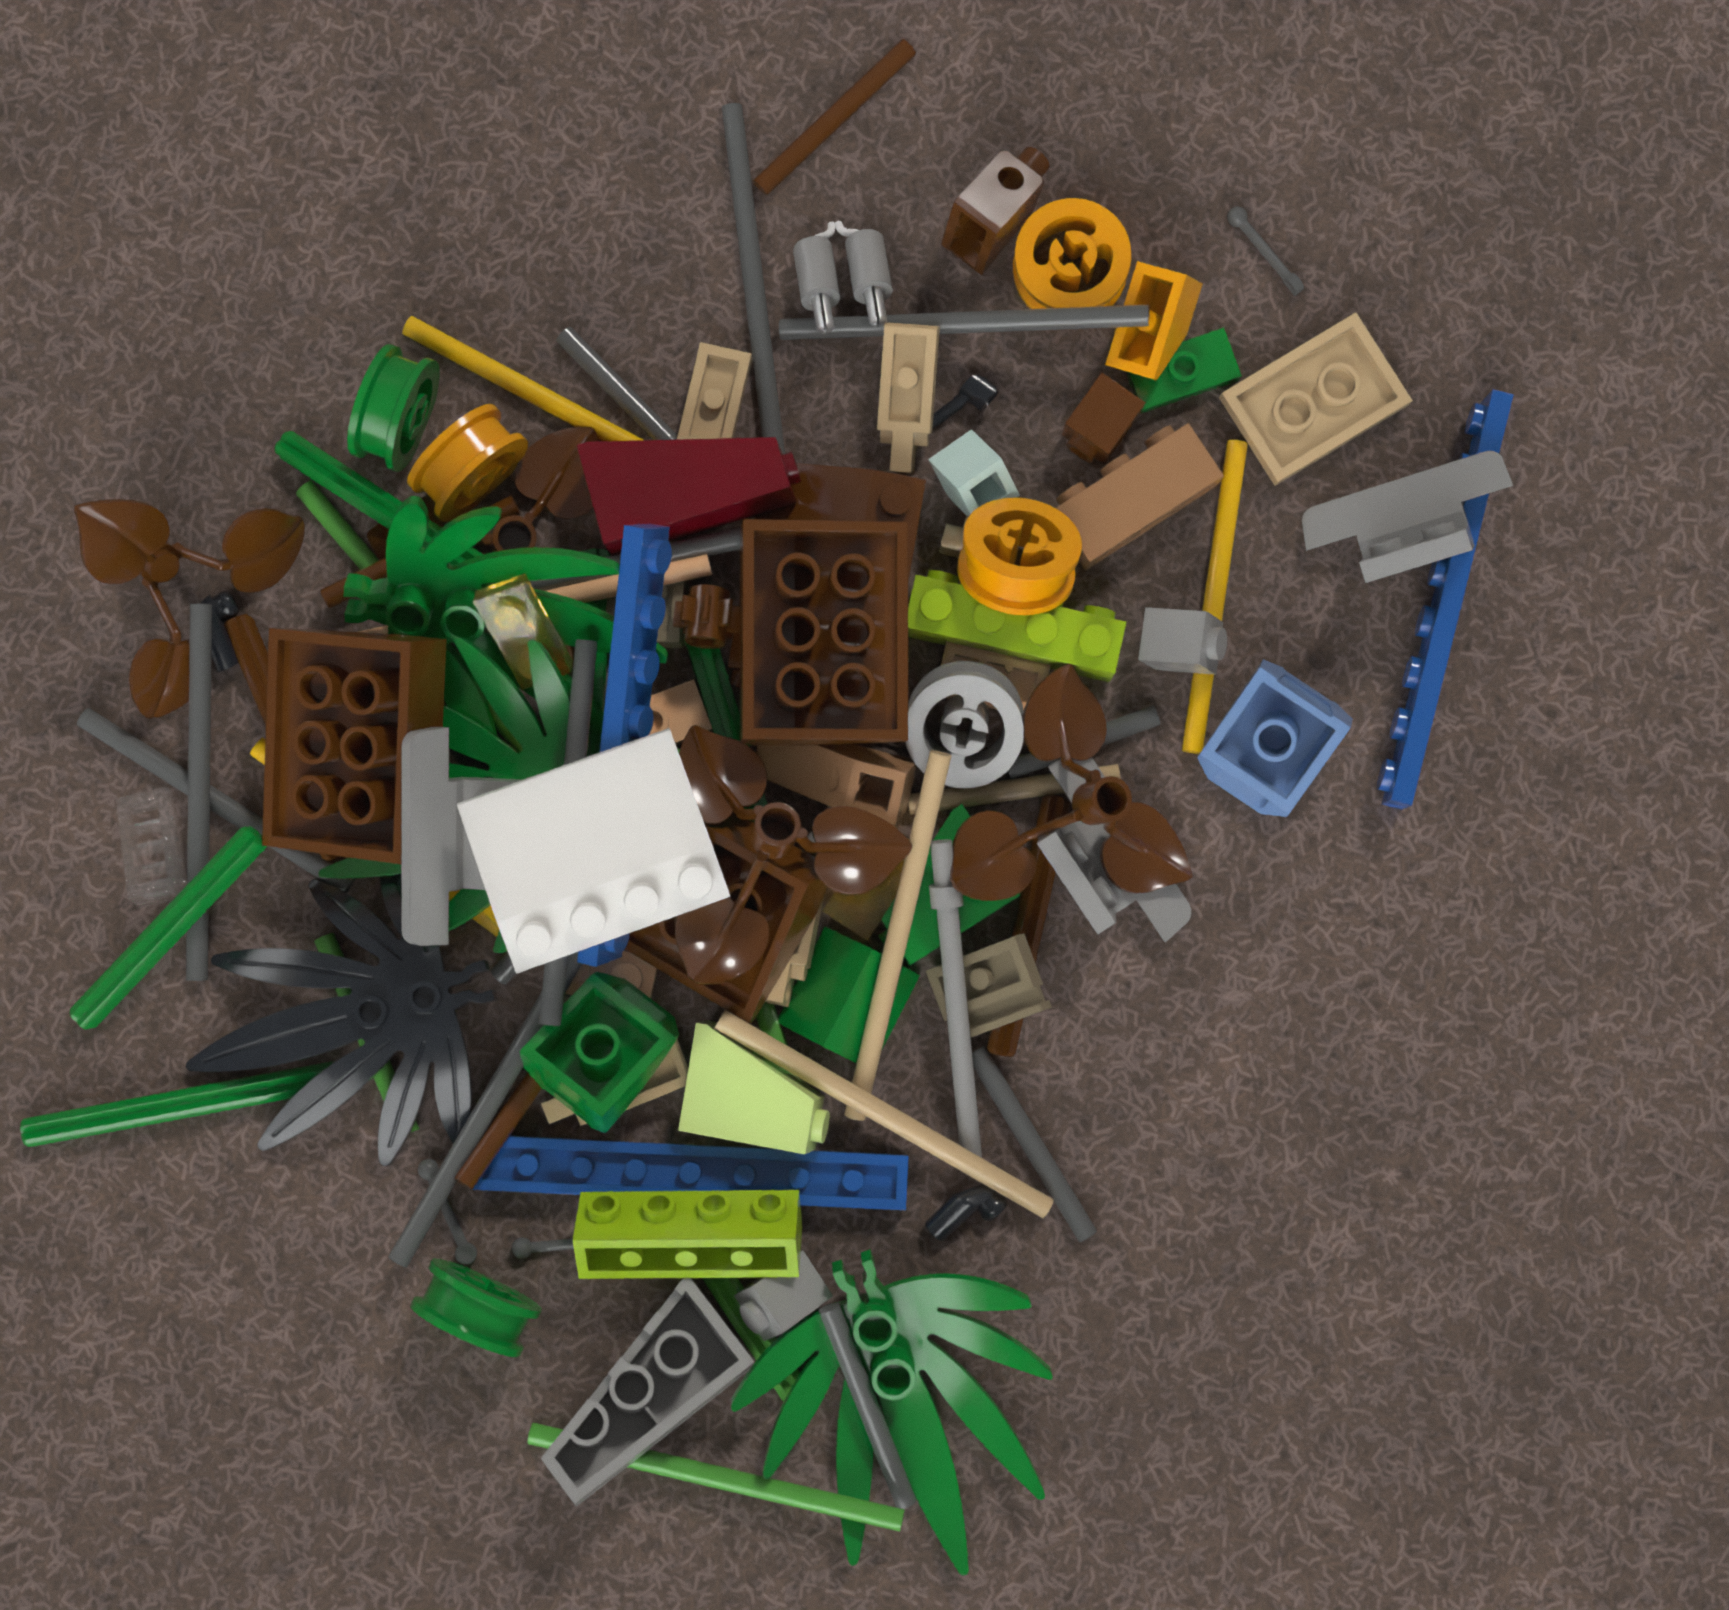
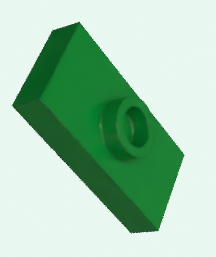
M1224 328L1183 341L1157 380L1126 372L1133 394L1146 402L1141 414L1239 381L1242 377Z

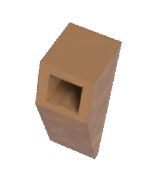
M854 744L757 746L756 753L765 764L767 780L831 807L850 806L868 811L893 825H896L907 811L917 767L910 758Z

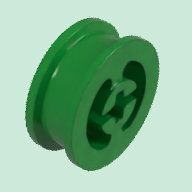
M386 344L379 350L365 373L352 408L347 434V447L351 455L364 458L370 453L384 458L387 468L396 472L402 471L409 464L417 451L435 405L440 379V368L436 360L424 358L419 363L404 358L401 348L392 344Z
M432 1259L428 1266L429 1271L434 1274L423 1297L415 1296L413 1298L410 1308L427 1322L463 1341L504 1356L520 1357L524 1349L523 1344L519 1341L520 1336L529 1319L539 1318L542 1308L521 1292L473 1269L443 1259Z

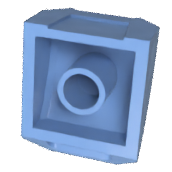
M1263 659L1197 758L1207 779L1258 813L1287 817L1350 730L1353 718L1337 703L1329 700L1287 672L1283 667Z

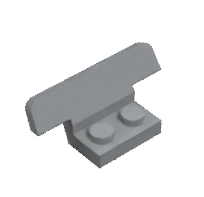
M1485 451L1310 507L1304 513L1302 526L1306 551L1357 535L1363 556L1359 564L1365 583L1473 550L1475 546L1463 501L1511 487L1513 482L1502 456L1494 451Z
M430 727L410 731L402 741V936L406 942L419 946L449 945V891L460 889L486 890L457 808V803L521 781L519 779L477 777L449 778V727Z
M1092 757L1083 761L1073 760L1074 763L1090 771L1099 770L1101 778L1105 777ZM1061 758L1049 764L1048 768L1072 802L1075 790L1085 783L1086 780L1065 770L1061 764ZM1078 821L1038 837L1037 845L1097 934L1116 923V913L1137 900L1165 943L1190 920V904L1176 884L1152 892L1138 894L1125 892L1112 884L1107 878L1100 861L1101 845L1110 836L1103 828L1104 823L1087 825Z

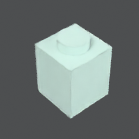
M972 429L928 459L948 497L967 517L976 508L987 502L1020 496L1002 458Z

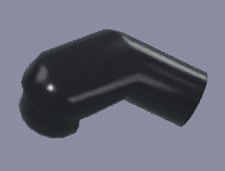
M228 591L219 592L214 597L209 594L201 602V604H212L211 661L217 672L224 671L239 663L224 626V621L236 617L239 612L234 597Z
M979 1184L952 1195L925 1224L929 1232L936 1239L945 1241L976 1210L984 1220L993 1221L1006 1208L1007 1201L998 1192L984 1184Z

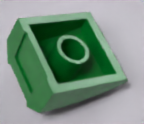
M597 971L563 1004L561 1026L544 1025L519 1053L524 1069L543 1090L549 1092L584 1120L591 1128L606 1133L655 1073L677 1040L679 1032L675 1017L629 981Z

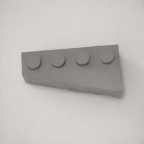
M683 1278L670 1297L654 1314L624 1355L620 1357L598 1388L586 1400L541 1457L545 1466L576 1507L733 1384L753 1366V1359L691 1278Z

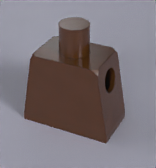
M1026 147L1016 158L1009 151L1001 150L954 201L941 245L980 275H983L1034 211L1044 185L1042 177L1050 168L1049 161L1044 154L1036 148Z

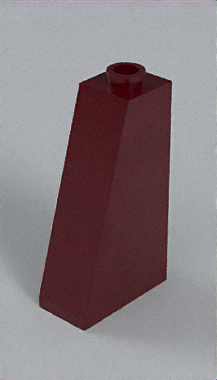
M776 437L594 441L577 445L603 544L611 555L621 553L624 525L655 524L670 527L668 542L797 503L792 485L801 483L798 467L793 452L783 454Z

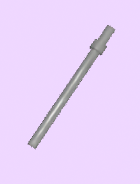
M942 839L931 841L930 845L934 883L929 885L931 908L937 909L958 1139L960 1146L982 1158L958 907L963 906V894L958 892L950 881V870L953 861L952 840Z

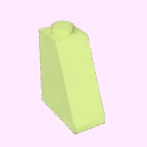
M716 1021L696 1022L678 1131L799 1154H807L816 1150L817 1142L824 1143L830 1118L829 1111L822 1110L824 1095L787 1070L715 1030Z

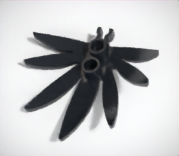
M402 874L381 876V890L386 909L393 924L402 936ZM316 879L311 880L308 886L321 910L349 939L376 955L380 959L377 966L332 954L285 948L246 949L213 955L211 958L213 965L247 978L304 988H350L352 992L349 995L322 999L291 1007L251 1022L220 1038L188 1060L186 1063L188 1071H239L276 1066L323 1054L360 1039L365 1041L363 1046L345 1055L319 1073L289 1100L261 1136L257 1144L260 1150L266 1151L283 1144L328 1117L358 1093L398 1050L404 1053V1058L394 1074L382 1107L378 1131L379 1163L382 1166L392 1164L411 1133L425 1096L431 1062L435 1064L434 1091L438 1112L443 1126L454 1144L472 1112L470 1064L465 1039L456 1011L470 1002L490 1003L497 1001L498 998L495 990L476 993L474 990L469 989L453 994L452 988L472 982L473 977L478 973L490 971L487 960L474 962L466 966L462 972H445L440 945H414L406 942L403 936L399 940L392 930L363 903L346 892Z

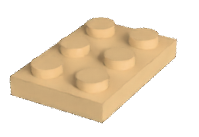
M1356 312L1222 392L1219 397L1274 486L1409 406L1413 401Z

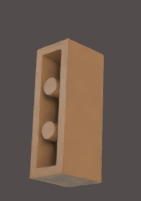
M1189 423L1176 431L1173 430L1171 425L1166 426L1144 442L1147 450L1131 460L1127 454L1117 457L1100 470L1103 475L1102 479L1087 488L1083 482L1077 483L1056 498L1059 504L1056 509L1064 513L1075 524L1080 533L1082 550L1079 561L1085 570L1093 567L1219 485L1224 475Z

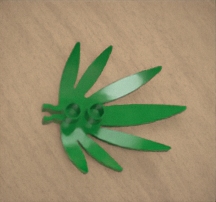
M410 496L397 509L388 532L386 543L387 578L372 580L361 574L348 573L344 585V597H358L362 600L349 599L344 618L345 622L363 623L367 620H372L387 625L388 634L446 639L444 701L448 707L469 717L497 735L493 717L483 692L464 660L449 644L455 643L456 637L465 638L477 646L511 678L519 689L535 699L528 646L488 628L575 647L577 639L597 641V651L610 654L614 623L613 615L589 604L559 594L527 587L485 583L618 575L620 567L618 562L575 550L533 547L492 552L455 565L450 564L449 562L473 547L496 525L501 517L502 509L493 506L462 514L441 528L428 545L423 548L422 545L429 524L428 509L420 497ZM657 643L656 653L659 656V663H666L668 652ZM558 667L571 694L572 677ZM592 698L589 732L601 738L604 712Z
M456 637L455 644L475 681L498 717L521 744L522 752L518 753L490 730L444 705L443 727H449V748L490 765V769L487 771L449 763V778L477 777L524 780L563 766L570 692L557 665L543 644L533 639L528 641L534 693L547 735H545L531 705L511 678L488 655L469 640ZM349 857L322 868L318 875L320 878L390 876L402 874V865ZM461 889L449 901V931L469 921L491 905L486 890ZM500 930L493 947L495 953L507 951Z
M871 1249L861 1252V1260L864 1267L862 1273L863 1284L867 1292L863 1294L860 1292L855 1276L849 1275L845 1271L842 1259L832 1262V1273L839 1288L846 1292V1300L838 1301L837 1303L840 1304L870 1383L879 1395L885 1421L913 1492L959 1574L965 1576L969 1571L967 1540L956 1471L940 1416L919 1371H926L951 1408L996 1459L1037 1499H1045V1492L1040 1478L1020 1439L999 1407L978 1381L955 1358L928 1337L930 1334H935L965 1350L992 1361L1051 1380L1053 1375L1050 1366L1012 1336L974 1317L942 1309L968 1311L1029 1309L1032 1307L1030 1297L1007 1285L963 1274L938 1273L919 1275L883 1286L876 1277L875 1261ZM819 1310L804 1317L781 1334L761 1354L747 1372L731 1399V1410L733 1412L742 1409L782 1382L817 1351L795 1380L776 1418L763 1463V1477L765 1479H769L798 1441L820 1406L838 1367H840ZM844 1377L836 1433L838 1494L869 1501L873 1448ZM841 1518L848 1561L851 1566H855L859 1561L866 1524Z

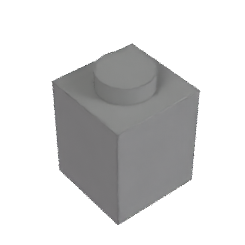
M1145 607L1139 661L1155 670L1216 675L1218 660L1224 658L1227 648V634L1221 620L1207 611Z
M803 1250L800 1256L799 1277H760L734 1295L741 1305L740 1314L743 1321L752 1332L760 1334L764 1341L784 1333L833 1297Z

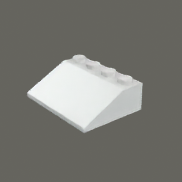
M670 728L457 803V808L496 922L516 974L730 897Z

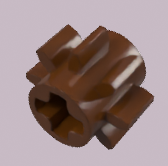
M695 585L690 588V596L683 595L682 601H675L673 627L683 628L685 642L691 646L705 649L722 648L725 646L726 638H732L733 633H740V606H732L733 600L730 599V591L723 587Z

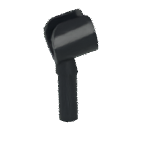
M982 375L971 376L964 383L959 394L953 397L954 399L933 413L932 428L935 429L955 413L962 410L968 402L982 412L998 394L996 386Z

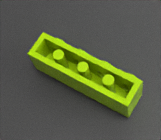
M929 570L927 577L915 575L908 606V637L946 645V642L1044 663L1050 665V669L1053 670L1067 664H1072L1077 675L1110 682L1115 675L1126 621L1115 619L1116 612L1113 610L1086 605L1082 612L1064 608L1062 603L1058 607L1040 614H1007L993 610L975 600L961 584H958L959 577L937 570Z
M799 1190L580 1192L572 1240L579 1279L799 1277L802 1241Z

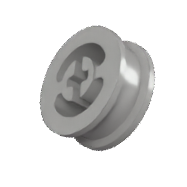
M955 661L933 669L919 681L908 702V741L905 742L912 760L925 774L930 750L952 755L945 785L949 787L975 788L1000 778L1014 764L1023 744L1024 723L1022 715L1024 710L1020 695L1012 682L1004 674L980 662ZM955 695L944 706L940 728V739L944 745L942 747L929 734L925 719L937 702L943 698ZM984 701H987L999 711L1004 722V728L998 740L991 747L979 752L985 745L986 733H988L989 710ZM962 718L972 719V724L969 725L967 731L957 729Z

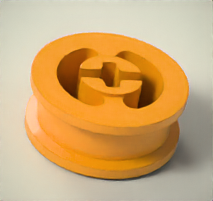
M1066 198L1040 207L1026 220L1016 241L1013 277L1021 299L1030 309L1114 306L1124 290L1131 265V245L1128 234L1122 223L1111 211L1090 200ZM1067 231L1065 232L1062 246L1057 238L1053 240L1047 264H1037L1034 260V253L1038 246L1051 235ZM1064 252L1071 260H1075L1078 257L1082 259L1079 270L1072 262L1066 265L1062 264ZM1097 259H1104L1108 262V274L1097 286L1087 291L1069 293L1079 289L1081 277L1086 284L1090 282Z
M485 404L473 409L444 430L425 449L408 475V486L415 493L426 492L436 503L434 513L443 522L452 521L478 505L515 470L517 463L523 459L528 449V441L522 434H510L501 425V412L493 404Z
M1002 498L987 502L970 514L963 530V547L958 558L957 572L962 586L975 600L999 612L1013 615H1035L1058 607L1069 597L1075 581V567L1081 555L1082 539L1075 524L1064 513L1046 503L1032 499ZM1018 547H1024L1020 566L1014 565Z

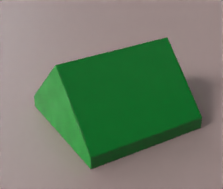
M824 927L814 947L811 967L807 970L805 981L797 980L792 991L789 1007L784 1006L778 1017L779 1024L857 1063L882 954ZM903 965L883 1047L920 977L919 974Z

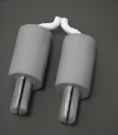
M841 221L829 222L827 224L828 229L825 232L803 238L794 245L793 254L801 303L807 310L814 311L816 330L819 333L825 334L822 311H824L827 333L834 329L831 308L836 306L840 300L831 242L828 240L833 236L835 227L837 232L848 237L845 241V248L855 300L866 304L870 325L877 327L875 304L879 326L887 322L884 301L891 296L893 289L884 238L880 232L872 229H847Z

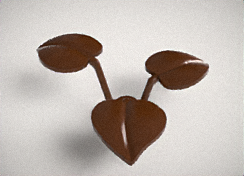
M592 427L562 429L539 439L528 447L523 459L517 463L515 485L520 494L537 502L523 517L512 515L501 519L496 524L493 534H486L473 548L489 545L493 546L495 552L508 549L536 547L537 535L532 523L541 514L545 506L551 514L560 519H575L590 512L594 507L577 445L584 442L598 441L595 429ZM420 497L428 509L429 520L442 528L450 522H443L435 515L436 503L430 497ZM379 523L368 531L367 539L373 551L381 560L386 558V543L389 529ZM508 633L510 638L528 646L530 639L541 642L555 664L573 669L575 647Z
M107 499L74 506L79 528L80 554L87 571L96 580L106 584L125 583L140 574L143 577L142 585L149 590L169 631V641L152 639L145 642L137 651L131 664L129 674L131 696L136 708L142 715L148 719L158 718L177 710L189 702L190 639L181 641V632L163 598L158 583L171 580L179 570V559L185 558L219 571L230 569L231 583L241 592L253 593L268 589L285 576L299 554L305 534V524L300 516L290 515L269 508L252 510L239 516L232 522L224 535L222 550L227 559L220 560L187 549L179 542L172 545L167 542L170 535L168 521L163 513L148 503L126 499Z
M1067 664L1054 670L1036 686L1025 705L1022 715L1024 741L1031 754L1038 760L1051 761L1061 758V764L1065 770L1086 780L1073 794V811L1030 829L1019 836L1013 820L1001 812L983 811L970 816L961 824L953 840V861L950 870V881L953 887L961 894L980 901H997L1019 894L1030 884L1037 869L1033 854L1024 844L1078 821L1087 825L1104 823L1103 828L1110 836L1101 845L1100 861L1107 878L1120 890L1134 894L1148 893L1172 884L1190 880L1193 874L1186 852L1178 836L1163 815L1147 804L1132 802L1131 791L1128 785L1120 778L1114 776L1101 778L1099 770L1090 771L1073 762V760H1087L1100 750L1105 742L1107 733L1105 715L1098 700L1081 681L1072 664Z
M693 725L683 740L679 755L704 824H721L733 812L741 820H755L750 839L753 848L758 854L735 903L728 897L678 915L675 927L676 944L688 978L696 984L724 983L749 971L759 961L767 947L769 924L761 913L744 907L766 860L786 856L792 850L795 842H798L806 852L817 853L814 860V872L819 881L833 892L847 896L862 895L881 885L892 871L909 855L912 844L897 828L886 820L856 807L836 806L819 813L812 825V835L815 842L809 840L807 837L808 832L805 828H800L801 823L797 812L785 803L774 802L764 807L757 805L754 809H744V807L756 804L765 791L767 772L762 759L752 748L746 744H740V741L718 735Z

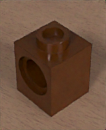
M1101 373L1064 425L1062 436L1068 439L1066 447L1074 455L1088 463H1092L1095 458L1105 465L1140 416L1146 402L1104 373Z

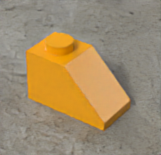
M1137 261L1124 305L1149 304V326L1117 327L1105 365L1157 380L1187 336L1203 284L1186 274Z

